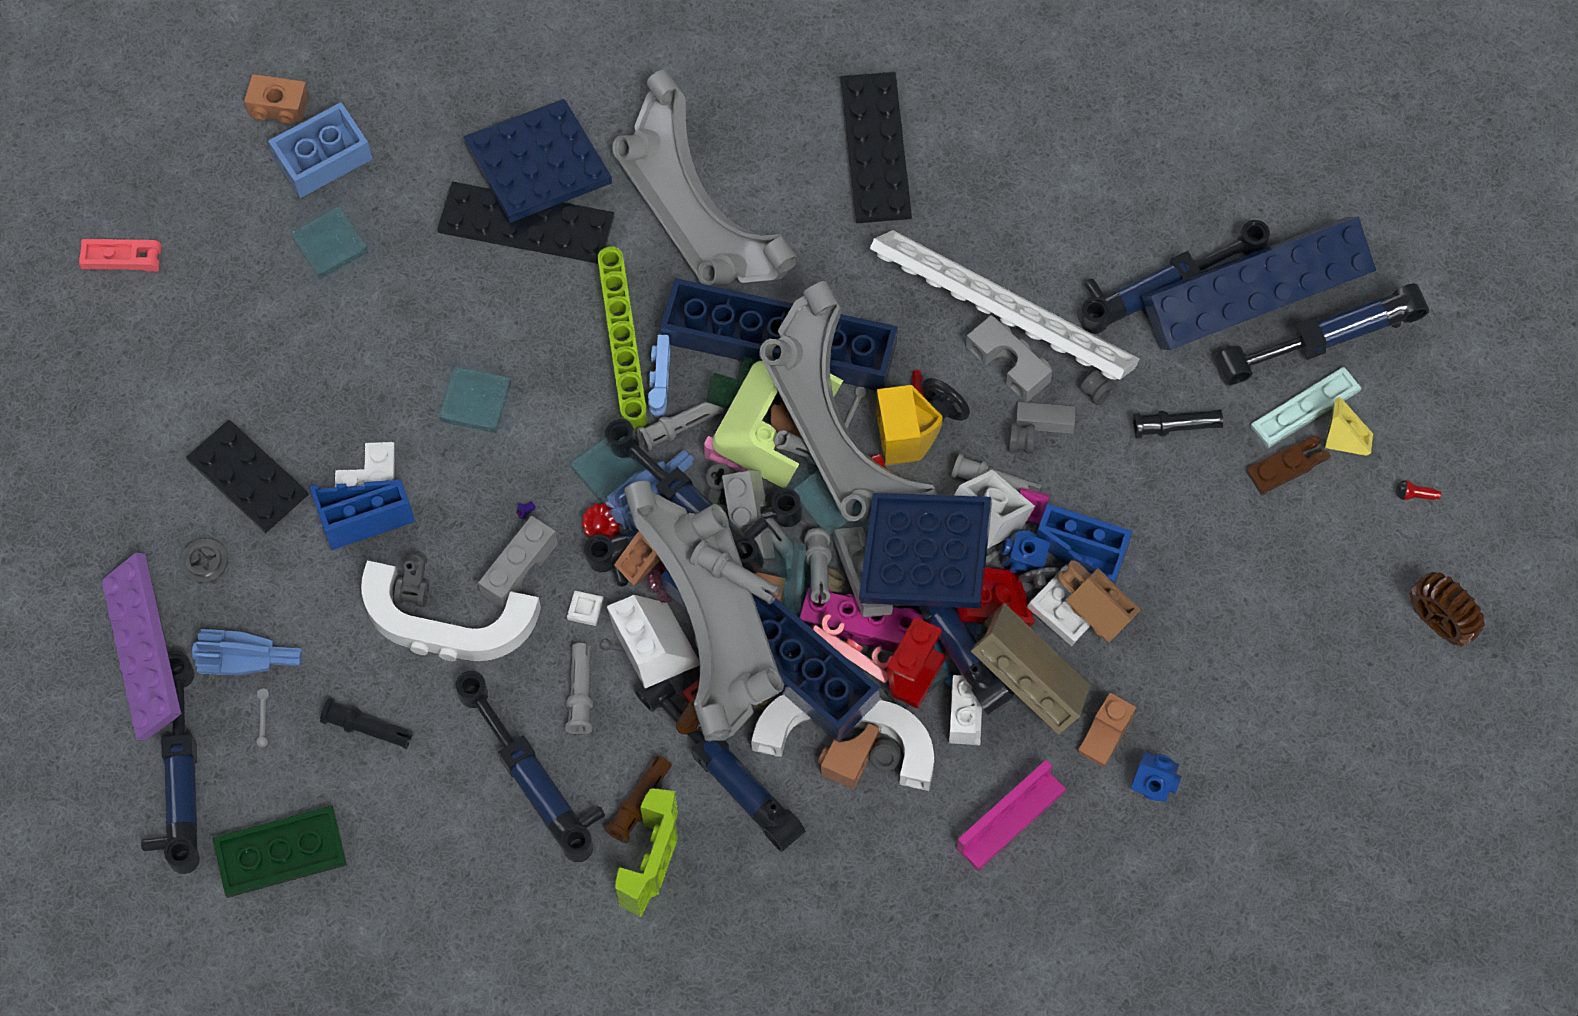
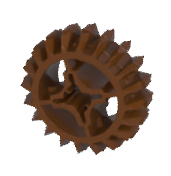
M1432 571L1419 578L1411 588L1409 595L1411 598L1410 602L1414 606V612L1418 613L1421 620L1440 637L1448 640L1450 644H1457L1458 646L1467 645L1470 641H1474L1483 630L1485 623L1483 620L1484 615L1480 612V606L1475 603V598L1471 597L1467 590H1464L1459 582H1454L1450 576L1445 577L1443 573Z

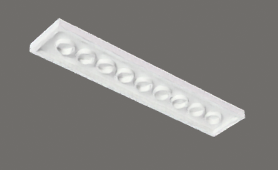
M894 230L874 238L870 249L877 252V256L880 259L888 262L894 261L902 265L901 269L905 272L925 277L928 284L950 290V294L953 297L976 304L975 307L981 312L987 314L994 313L1001 317L1000 320L1004 324L1012 327L1018 326L1026 330L1025 333L1029 337L1036 340L1043 339L1051 343V348L1061 353L1068 352L1076 356V361L1085 366L1093 365L1097 367L1107 378L1113 380L1117 378L1119 380L1135 369L1140 360L1134 355Z

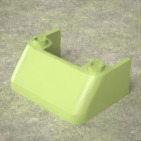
M758 361L752 366L718 427L712 444L715 451L748 470L761 471L763 478L786 489L799 463L773 450L777 431L762 420L778 389L764 362ZM830 373L833 396H835L843 380Z

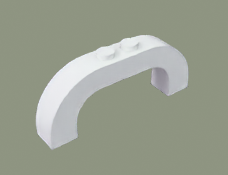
M367 561L362 576L361 590L363 601L369 618L376 629L387 639L401 646L409 647L416 654L427 655L428 652L439 654L440 658L447 661H456L457 658L470 661H487L512 652L529 637L536 625L541 609L539 597L510 591L504 612L496 622L484 628L471 629L410 616L398 610L393 604L395 585L399 577L395 566Z
M784 694L779 696L763 711L756 724L751 741L752 751L782 757L789 732L797 724L811 718ZM880 698V701L854 727L866 729L868 724H872L880 728V733L893 738L901 746L904 755L899 784L929 791L933 776L934 751L927 730L911 712Z

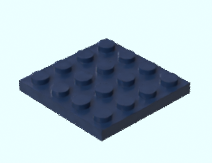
M565 98L464 136V144L510 223L612 184V176Z
M873 493L859 593L860 603L981 608L992 510L991 497Z

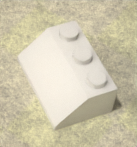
M632 595L607 606L615 633L645 688L700 665L699 659L666 602Z

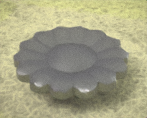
M1046 567L1031 570L1021 574L1018 577V581H1034L1035 588H1042L1047 585L1046 578L1056 575L1059 569L1056 567Z

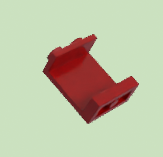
M916 617L913 619L887 666L892 698L919 709L946 660L945 654L933 649L942 633L941 628Z

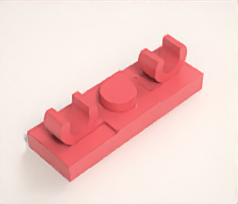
M828 613L821 620L822 628L815 624L812 625L811 628L844 657L886 683L888 673L883 669L887 668L893 657L892 655L888 657L886 662H879L877 656L881 651L880 647L877 646L873 649L871 659L861 653L863 647L848 638L846 643L834 635L842 632L844 624L840 622L836 629H829L827 622L831 615Z

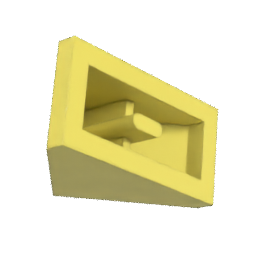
M1341 397L1336 398L1328 425L1325 448L1364 456L1371 454L1373 433Z

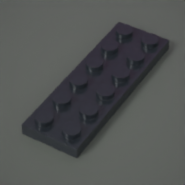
M896 72L841 76L856 223L912 219Z
M452 181L437 230L440 234L598 264V254L602 249L606 248L615 215L611 211L560 203L510 223L490 188Z

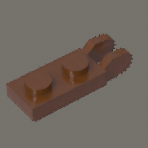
M1314 435L1305 439L1299 445L1295 444L1248 467L1246 473L1262 495L1311 471L1312 467L1327 461L1331 456L1328 450H1323L1314 454L1309 459L1306 458L1304 452L1316 448L1321 442L1318 435Z

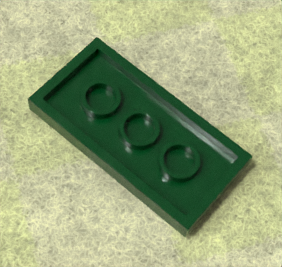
M333 805L213 837L223 889L227 898L347 866Z

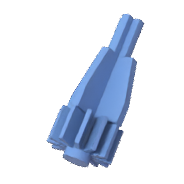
M682 450L666 465L664 461H660L657 464L668 474L676 467L684 472L693 464L694 458L692 455H688L686 450ZM647 469L634 474L625 484L620 485L606 498L608 500L605 503L606 506L612 508L608 513L612 514L616 523L622 524L623 529L629 527L630 531L637 530L624 493V489L628 485L638 481H648L653 493L659 495L656 489L659 481Z
M201 629L200 633L198 632L199 642H194L192 647V658L196 660L195 666H197V673L243 675L270 671L271 664L300 666L303 660L302 648L273 647V640L240 631Z

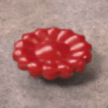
M605 503L600 505L594 504L592 507H588L586 513L582 515L583 521L581 526L584 528V534L588 535L589 539L595 535L611 537L620 532V523H616L612 514L608 513L612 508L606 506Z

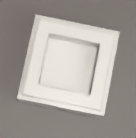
M574 591L567 620L596 626L604 600L603 596Z

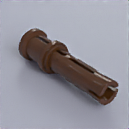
M656 755L628 800L619 804V812L614 820L605 826V831L611 837L622 843L629 842V834L637 822L643 820L641 805L650 789H657L661 781L672 767L668 760Z

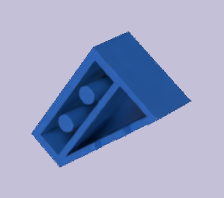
M401 480L364 482V486L349 487L344 483L337 484L334 488H319L318 485L309 486L331 550L415 522Z
M1047 504L1038 528L1037 538L1049 541L1048 552L1066 565L1070 561L1075 560L1090 574L1099 568L1116 585L1130 544L1132 530Z

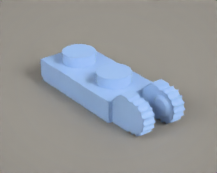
M658 335L657 345H652L651 361L656 362V371H650V388L654 389L648 393V404L651 415L657 418L664 416L667 408L671 348L668 335Z

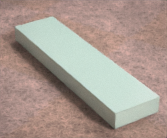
M1343 366L1253 422L1251 428L1265 446L1270 448L1331 410L1336 398L1341 397L1345 401L1358 393L1361 387Z

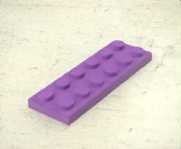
M134 553L103 578L102 584L136 740H146L180 716L181 710L146 555Z

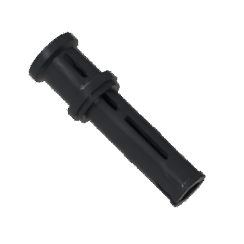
M1221 409L1168 414L1163 410L1158 411L1157 414L1141 415L1140 413H1134L1133 415L1136 439L1142 438V435L1159 434L1162 437L1173 431L1223 428V423H1221L1223 422V413Z
M328 698L320 717V723L322 724L329 722L343 727L344 731L348 733L356 730L401 746L404 749L408 748L409 743L407 742L408 740L411 741L413 736L412 730H407L362 714L358 707L353 706L349 708L335 703L333 698Z

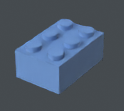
M342 102L268 140L274 160L299 198L373 160L368 141Z

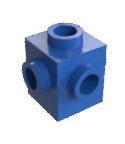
M1016 531L1011 537L1006 538L1002 544L1001 555H1004L1002 566L1010 568V571L1017 575L1044 568L1050 542L1037 538V535L1031 531Z
M1144 752L1131 790L1142 793L1150 800L1166 802L1169 793L1176 794L1182 777L1176 775L1179 764L1173 762L1168 756Z

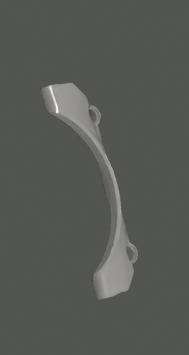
M667 70L655 72L647 80V86L650 91L646 95L635 123V133L633 135L617 136L613 141L612 151L615 158L620 162L702 284L709 286L730 284L736 277L741 283L782 279L797 264L799 258L782 234L766 235L747 230L729 219L714 204L702 186L691 158L686 131L685 96Z
M822 281L806 289L804 296L794 302L778 329L781 338L766 340L760 347V357L836 501L841 514L849 521H865L870 518L873 493L938 495L934 485L903 478L875 462L860 448L844 425L835 403L830 379L831 347L840 318L841 308L827 281ZM779 345L781 356L775 360L772 356V351L774 347ZM856 500H859L862 504V511L858 516L852 510Z
M638 481L632 483L624 489V493L635 526L655 550L673 578L686 605L695 632L700 659V681L694 707L706 741H724L733 736L753 714L751 704L757 705L784 689L783 680L773 658L752 593L725 577H713L712 572L701 565L694 566L690 563L695 548L702 540H705L709 543V547L722 554L725 552L730 554L732 561L742 566L728 525L727 515L717 504H712L697 514H687L685 508L653 493L650 482Z

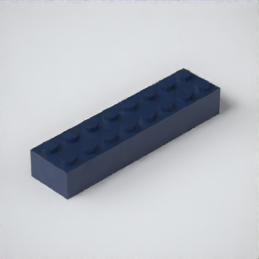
M1345 217L1141 296L1159 348L1172 350L1376 271V267L1360 218Z
M675 278L660 331L661 335L669 336L670 345L755 364L758 361H762L760 357L761 345L766 340L781 338L778 329L793 304ZM840 314L831 347L830 373L842 379V383L873 390L885 388L897 344L898 326ZM779 345L774 347L772 351V356L775 360L781 356Z
M666 570L661 575L663 590L687 610L673 578L668 570ZM752 593L773 658L783 680L784 689L781 693L835 740L840 742L880 701V687L777 598L773 603L768 604L765 600Z

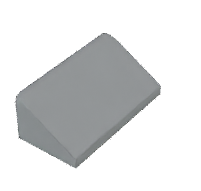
M1018 402L1016 424L1020 427L1035 425L1036 431L1073 434L1075 406Z

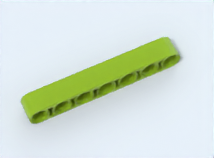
M606 247L598 254V264L621 419L629 421L635 432H637V428L641 426L644 428L647 424V410L624 258L618 248ZM608 263H616L614 266H607ZM613 287H619V288H621V289H619V290H617V291H611V290H610V289L613 288ZM616 312H623V313H624V314L621 315V316H615V315H613V314L616 313ZM619 337H627V338H628V339L625 340V341H618V340H617ZM623 362H631V363H632V364L629 365V366H622V365H620V364H622ZM628 387L636 388L632 392L624 391ZM637 412L640 414L638 417L635 418L628 416L630 413Z

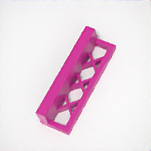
M1047 760L1040 764L958 839L957 851L977 871L1066 792V788L1051 774L1053 766Z

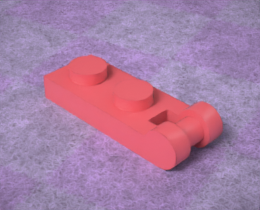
M82 239L79 265L81 269L158 272L160 266L158 254H161L162 244L156 240ZM139 253H147L146 257H139Z

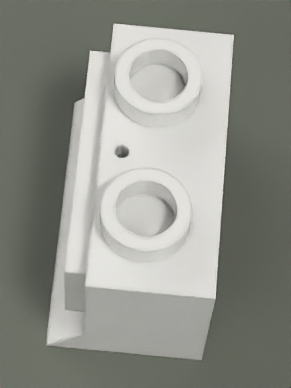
M953 675L949 743L980 745L982 706L962 675Z

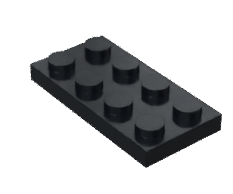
M230 420L225 422L186 457L192 466L264 533L273 528L309 495L307 490Z

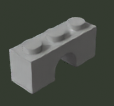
M990 315L967 335L966 348L985 366L999 357L1008 358L1015 364V367L1007 373L1006 385L1024 402L1031 400L1051 382L1052 370L1049 363L1044 358H1038L1023 339H1017L1011 333L1008 325L1004 324L1001 320L998 321L993 315Z
M748 470L722 475L729 520L742 532H745L761 518L760 503L765 500L761 471ZM766 528L755 538L764 560L775 558L771 529ZM746 553L741 558H748L752 553Z
M531 516L478 582L481 595L504 610L510 591L519 593L523 589L522 582L529 569L535 563L541 566L557 546L555 530Z

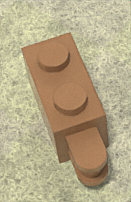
M1072 560L1068 564V569L1058 574L1059 581L1072 593L1066 601L1071 605L1074 613L1083 617L1092 626L1094 632L1108 643L1141 611L1099 568L1090 574L1079 562Z

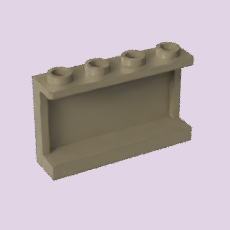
M1003 603L984 621V625L988 628L987 633L973 646L971 652L1059 735L1080 717L1090 684Z

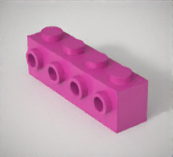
M809 587L800 615V619L809 627L815 624L822 628L821 620L828 613L831 615L827 622L829 629H836L840 622L844 624L842 632L834 635L837 638L845 641L850 638L858 644L871 647L878 646L883 650L891 652L897 650L915 617L924 621L923 614H919L917 610L912 608H893L892 615L862 617L853 594H845L843 596L834 594L829 590L830 599L826 603L821 604V595H818V603L812 601L811 588Z

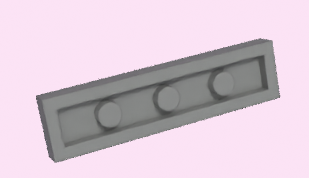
M863 527L834 529L833 540L862 617L892 615L893 605L862 604L859 600L867 541Z

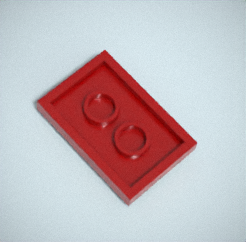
M985 567L981 608L957 607L961 621L984 624V621L1005 603L1029 627L1032 626L1035 620L1032 611L1027 608L1029 602L1022 582L1018 581L1020 575L1010 570Z

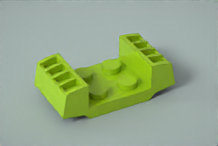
M650 789L642 802L643 824L645 827L653 829L651 842L654 843L651 853H645L641 864V871H644V873L640 874L619 867L615 889L617 890L619 906L639 917L642 916L650 899L659 894L678 840L676 827L678 806L676 805L675 791Z

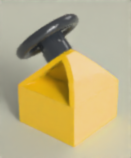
M927 378L921 384L922 393L927 400L912 385L877 389L876 416L885 465L920 461L933 445L941 429L942 421L946 417L957 421H963L969 417L970 409L965 399L950 385L935 378ZM954 402L960 407L961 412H957L953 405Z

